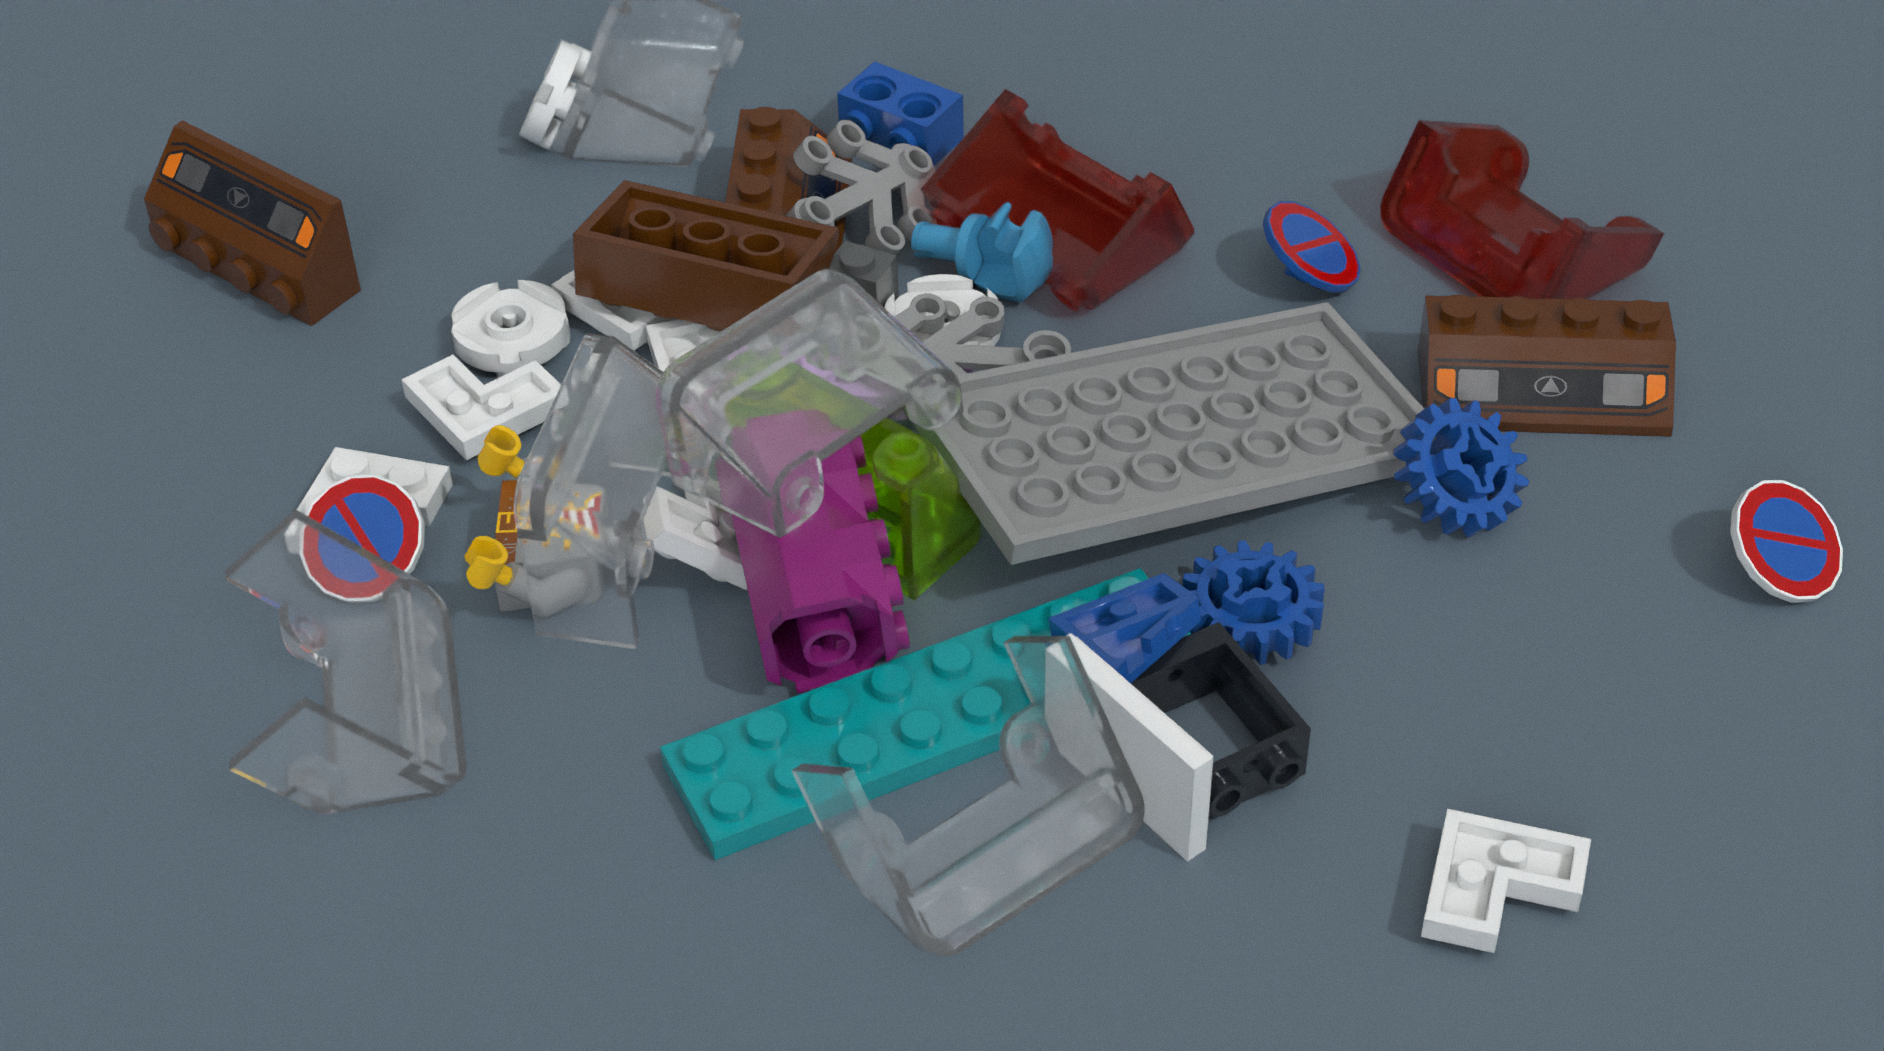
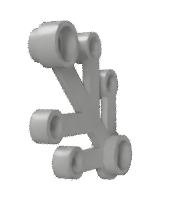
M841 120L828 134L827 143L816 136H808L794 151V161L803 172L809 175L821 174L850 186L826 199L818 196L800 199L786 216L834 227L835 221L868 204L870 233L866 237V246L893 255H897L904 247V237L911 241L914 228L918 222L925 221L937 225L935 216L925 207L924 192L929 190L935 183L936 171L930 156L923 149L903 143L896 144L892 149H888L866 140L864 132L854 122ZM832 151L845 159H850L854 156L878 166L882 170L874 172L833 156ZM892 191H896L902 196L904 214L898 221L899 229L893 225Z
M929 293L914 297L910 307L883 325L872 320H859L849 324L838 337L835 344V358L842 369L856 376H876L901 399L903 386L919 383L901 365L920 366L933 378L941 379L966 374L967 372L963 369L986 370L1071 353V345L1067 338L1058 332L1041 330L1030 334L1024 341L1023 348L964 345L965 342L976 335L993 337L1002 331L1005 316L1003 304L992 297L978 298L971 303L967 312L943 327L945 322V303L939 296ZM931 312L933 315H923L921 313ZM988 315L992 316L993 318L984 319L979 316ZM915 331L923 334L934 333L922 342L903 341ZM904 411L905 416L907 417V419H908L909 421H911L910 418L908 417V415L906 414V412Z

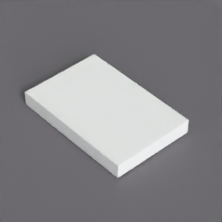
M1071 633L1052 644L1051 738L1187 862L1206 850L1213 755L1077 636Z

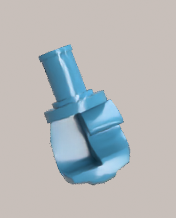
M1004 203L990 217L977 213L969 215L962 223L961 228L930 224L925 221L918 222L912 234L911 249L915 251L913 255L917 258L926 257L955 262L959 276L973 280V283L985 292H987L988 288L997 298L1020 303L1038 290L1050 276L1053 268V237L1049 224L1042 213L1035 210L1031 211L1022 226L1019 227L1009 219L1011 204Z

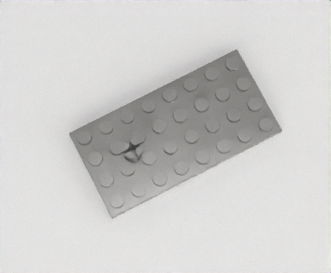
M1328 302L903 386L901 407L1010 565L1394 477V473L1406 466L1405 461L1393 455L1394 448L1406 441L1400 431L1404 426L1416 419L1415 415L1424 410L1421 404Z

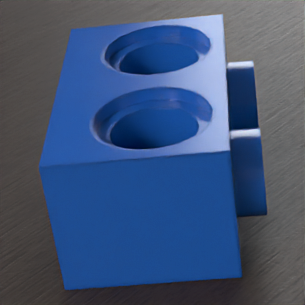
M874 61L837 93L839 121L849 120L854 122L862 129L866 140L888 149H892L896 144L902 143L917 146L930 156L934 166L964 139L962 94Z

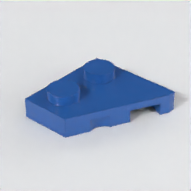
M1162 573L1048 618L1052 642L1056 643L1072 633L1131 684L1200 623L1201 615L1198 597L1169 575Z

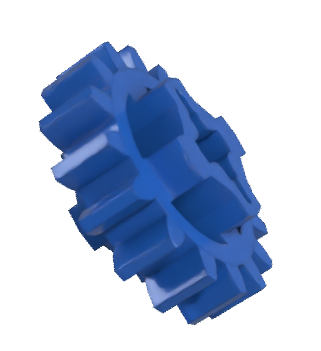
M1450 398L1439 406L1434 403L1415 415L1416 419L1401 429L1400 433L1406 441L1393 450L1394 456L1406 462L1404 468L1394 473L1395 480L1409 482L1412 488L1403 498L1405 503L1411 504L1420 501L1424 506L1420 520L1427 523L1437 516L1442 518V533L1447 535L1462 527L1466 537H1472L1484 529L1489 531L1508 520L1507 515L1520 508L1523 503L1515 493L1529 485V479L1516 473V468L1528 461L1526 454L1513 453L1510 444L1517 439V433L1510 431L1502 434L1498 429L1501 415L1495 412L1484 419L1480 416V403L1475 400L1462 409L1456 398Z
M1242 540L1238 542L1237 552L1229 553L1220 545L1213 547L1212 562L1205 558L1197 557L1194 559L1193 573H1185L1183 576L1182 586L1198 597L1201 622L1190 633L1192 634L1220 622L1245 653H1254V657L1259 665L1266 664L1268 652L1276 651L1287 660L1292 658L1294 643L1309 647L1312 644L1313 630L1321 629L1324 610V584L1314 582L1316 569L1313 565L1296 567L1297 553L1293 550L1281 557L1273 555V543L1266 542L1260 551H1251L1248 543Z

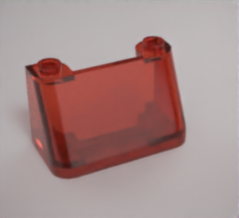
M1004 89L920 189L934 208L929 215L937 221V225L961 228L962 223L969 215L977 213L990 217L1004 203L1011 204L1009 219L1019 227L1022 226L1031 211L1035 210L1042 213L1049 224L1053 237V268L1044 283L1051 287V292L1061 303L1073 311H1078L1081 306L1089 310L1095 309L1183 249L1195 234V230L1171 183L1152 172H1149L1145 178L1136 175L1132 181L1127 180L1063 143L1052 125L1045 123L1043 126L1037 123L1032 125L1024 113L1028 108L1026 100Z
M1418 120L1380 205L1383 225L1390 234L1479 297L1510 298L1522 296L1542 299H1589L1644 268L1651 260L1664 236L1663 232L1635 216L1616 217L1609 221L1605 227H1591L1579 218L1565 217L1562 220L1520 192L1519 190L1529 169V153L1525 144L1518 137L1499 125Z

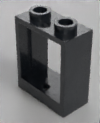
M1220 622L1180 639L1131 683L1164 713L1217 691L1259 741L1254 745L1213 762L1208 818L1226 815L1236 809L1240 803L1271 789L1285 788L1296 781L1298 777L1306 774L1311 728Z

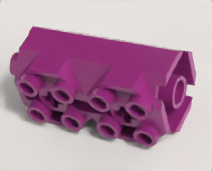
M818 413L799 414L755 423L751 426L737 429L730 437V449L722 456L720 463L767 681L782 686L780 677L795 682L796 691L802 694L872 668L884 654L888 663L899 650L910 648L903 611L892 612L891 608L904 604L896 565L890 566V563L882 565L881 559L891 557L885 523L883 519L878 520V518L868 520L867 513L876 512L879 509L871 473L858 475L857 471L858 468L867 466L860 431L841 432L830 427L828 418Z

